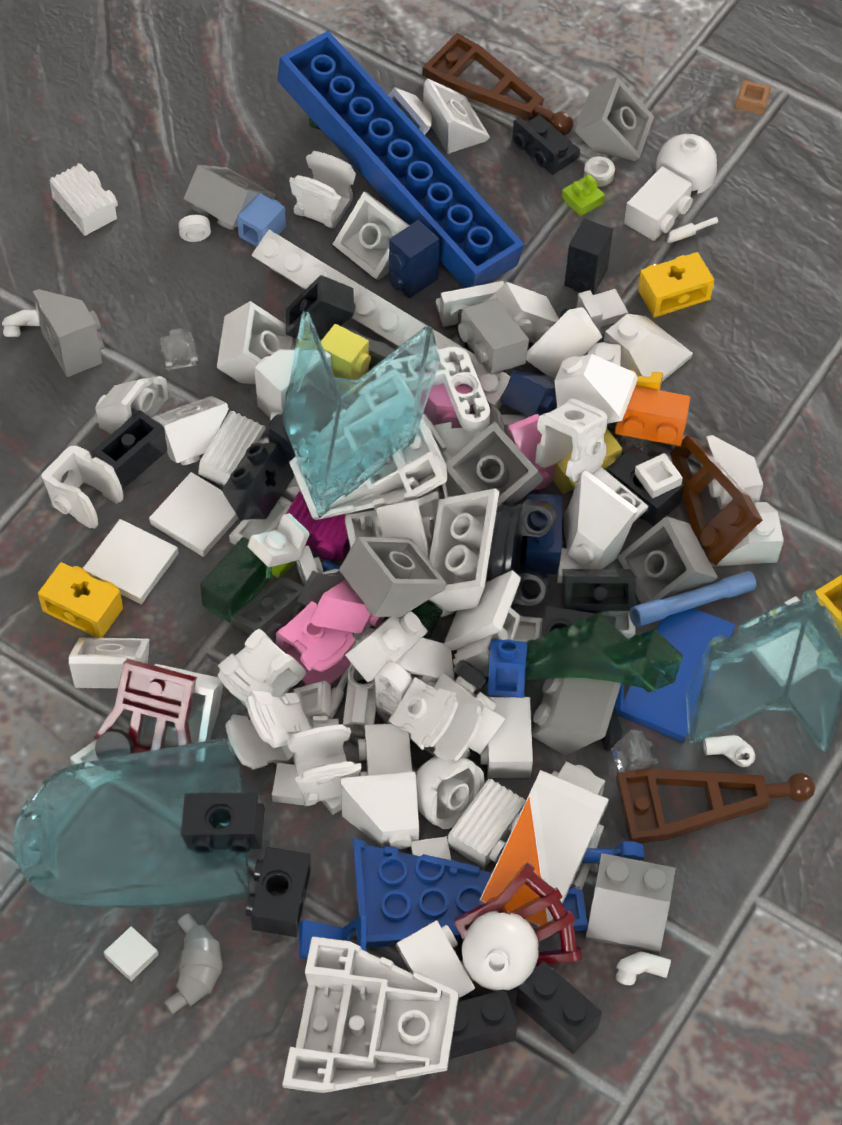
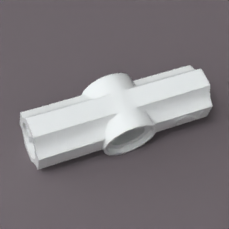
M368 628L361 634L354 633L355 643L352 648L374 629ZM350 662L343 725L346 728H350L352 736L365 737V725H375V678L368 684L357 683V681L363 680L364 677Z

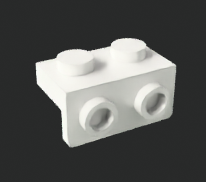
M499 281L441 293V298L436 299V307L443 327L456 325L458 323L459 309L488 301L504 285V282Z

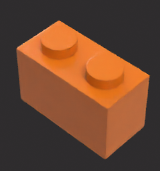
M635 386L623 420L617 422L615 434L681 446L690 396Z

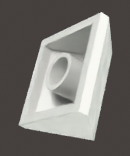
M430 79L424 82L423 104L432 114L431 127L447 154L486 142L490 138L464 95Z
M363 192L332 245L376 280H380L389 273V239L410 225L369 193Z
M583 307L570 309L527 351L526 360L546 375L555 379L563 360L572 356H584L602 338V335Z
M79 637L69 655V666L74 687L118 688L123 662L126 659L148 664L149 639Z

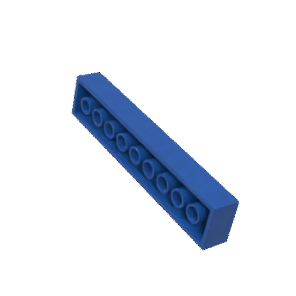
M329 31L280 57L277 81L404 222L411 225L419 220L439 238V261L463 288L489 284L518 265L524 243Z

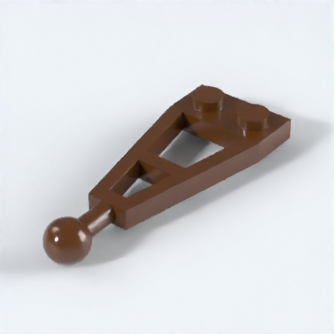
M456 33L423 66L422 76L465 97L529 121L534 115H541L563 135L570 133L573 128V119L568 113L563 111L554 113L544 107V98L483 47L459 33ZM476 60L500 81L492 90H488L458 77ZM510 89H512L528 104L519 102L504 95Z
M683 435L681 446H676L670 452L673 465L683 477L684 489L682 497L692 530L709 562L717 565L763 519L750 496L700 442L687 435L685 437ZM691 454L703 465L693 477L687 460ZM715 478L733 500L707 524L698 494Z
M657 768L617 772L616 776L629 841L637 843L669 840L766 809L769 806L770 798L789 796L794 801L805 802L812 798L815 792L813 779L804 773L792 775L787 782L766 784L764 775ZM657 785L705 787L710 811L666 824ZM720 788L752 790L754 797L724 806Z

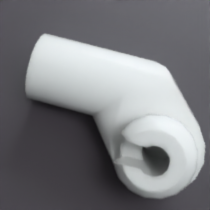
M21 310L5 317L2 322L4 336L19 337L21 334L20 326H40L37 310Z
M739 736L703 738L705 756L723 754L740 767L750 766L755 760L754 749Z
M645 952L634 953L620 959L616 966L618 968L616 979L621 984L633 985L637 974L643 972L667 978L671 960Z

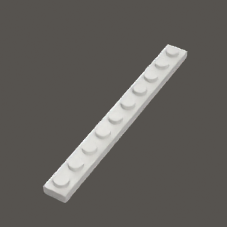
M268 229L251 255L256 260L304 290L320 275L352 287L356 308L351 319L411 356L448 347L464 349L471 359L487 402L498 409L502 405L500 401L511 376L503 371L490 374L483 363L477 361L475 354ZM451 361L450 363H453L456 370L455 374L459 373L460 365H456L454 361Z

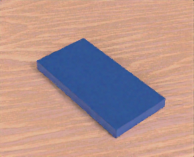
M695 608L672 614L662 619L623 700V711L619 712L618 716L684 743L736 625Z

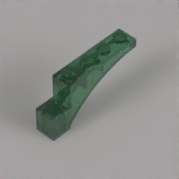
M597 613L586 619H579L574 624L562 629H555L543 637L527 641L525 682L550 678H586L643 688L649 693L675 683L683 654L655 629L640 635H634L628 639L605 617Z

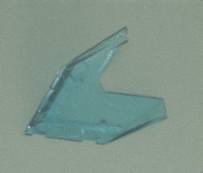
M302 311L282 421L319 518L330 510L329 506L343 495L346 498L388 464L387 459L400 448L405 450L414 443L440 362L432 327L425 326L361 378L351 380L334 376L309 312Z
M813 588L801 594L802 601H797L790 605L782 603L739 625L738 633L726 639L725 636L719 635L710 640L686 690L690 743H697L766 710L792 711L822 751L829 752L842 706V631L827 608L819 604L818 595Z

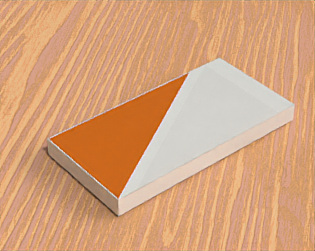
M540 770L483 891L479 904L482 905L489 899L497 897L526 862L535 868L533 872L553 888L557 887L562 895L560 900L563 904L609 799ZM523 884L504 907L509 913L538 898L539 895ZM545 908L527 917L525 920L536 929L551 921L553 917L548 908Z

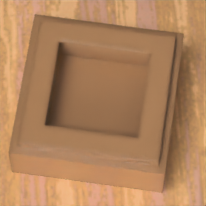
M742 80L735 108L764 115L771 86Z

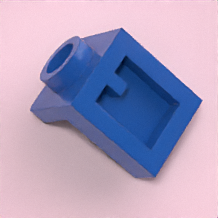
M510 639L491 641L488 680L489 696L524 698L527 642Z

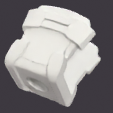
M313 151L311 155L308 154L306 156L308 167L312 169L313 179L297 175L295 178L290 177L289 180L292 194L297 199V203L294 206V214L311 218L334 229L352 203L353 192L350 186L354 183L356 172H354L350 164L339 158Z
M572 398L555 410L541 415L538 419L537 430L540 431L542 437L541 443L537 444L535 463L546 468L558 463L572 452L566 471V476L569 477V480L573 482L579 481L581 473L585 470L590 474L594 473L602 466L603 460L607 455L606 443L604 442V433L606 432L608 421L607 414ZM577 417L580 418V420H573V418Z
M69 446L42 473V479L53 507L63 514H71L78 522L88 528L95 529L98 526V518L89 497L79 489L83 483L93 486L115 504L123 500L122 487L114 472V468L97 457L92 459L90 452L81 447ZM68 471L66 480L61 483L62 476Z
M261 629L254 631L245 642L243 650L237 655L232 653L218 665L220 668L218 673L220 681L246 707V699L250 696L249 692H270L272 697L281 698L290 687L295 686L306 674L304 668L291 655L283 652Z
M414 677L389 722L410 733V738L422 750L424 747L434 746L436 750L433 753L438 758L445 761H457L466 751L482 720L480 715L481 707L463 701V704L460 705L454 697L455 692L441 688L436 690Z
M249 692L250 696L246 699V705L251 720H248L247 716L233 714L231 720L225 724L230 744L242 765L251 767L252 770L268 765L267 763L272 762L276 764L293 763L295 752L290 751L287 740H290L294 734L313 729L302 709L298 694L286 693L280 698L272 697L270 692Z
M343 724L314 728L294 734L290 740H287L290 751L295 752L294 763L297 777L294 778L301 790L305 806L341 797V778L359 776L361 763L347 762L343 748L344 741L349 740L352 732L349 727L346 728Z

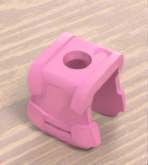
M311 601L288 624L276 632V645L283 652L291 655L304 668L306 674L302 681L305 685L324 680L331 685L350 666V660L345 655L352 649L355 638L352 632L315 626L309 622L317 607V604Z

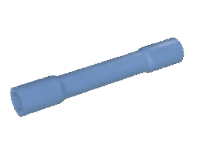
M745 571L665 599L646 602L630 608V619L634 626H644L665 619L672 614L723 598H732L754 591L757 586L756 579L752 572Z

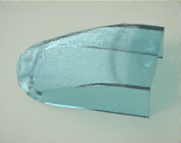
M227 737L83 762L66 767L42 782L44 786L34 795L30 802L26 800L15 824L13 837L14 854L22 874L39 893L61 904L118 908H170L247 898L250 894L247 852L235 853L228 849H213L210 853H197L187 848L180 835L185 793H243L241 762ZM230 821L220 822L215 829L225 828Z

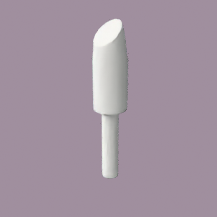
M714 217L696 225L690 223L669 232L666 242L671 243L693 236L697 230L718 223V218Z
M349 667L343 673L337 687L331 690V717L328 719L334 717L345 695L343 689L348 681Z

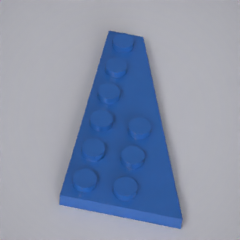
M353 838L359 916L366 917V948L396 946L401 940L436 920L441 928L445 925L450 928L456 941H462L463 938L457 930L454 920L480 906L479 900L492 872L480 870L478 866L430 855L416 856L399 852L398 848L385 846V848L371 846L367 845L366 841ZM570 887L563 906L566 911L570 910L576 919L573 922L574 932L587 931L588 923L583 890Z

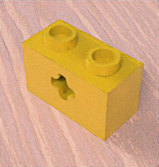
M696 252L642 269L640 271L638 292L653 318L711 300L714 278L699 253Z
M60 562L38 592L43 612L96 638H103L123 610L120 590L113 583L107 580L101 582L91 577L81 567H71Z

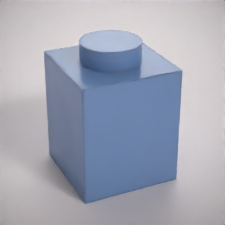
M259 193L237 216L239 237L257 247L268 229L279 235L286 228L285 207L277 200L270 199Z

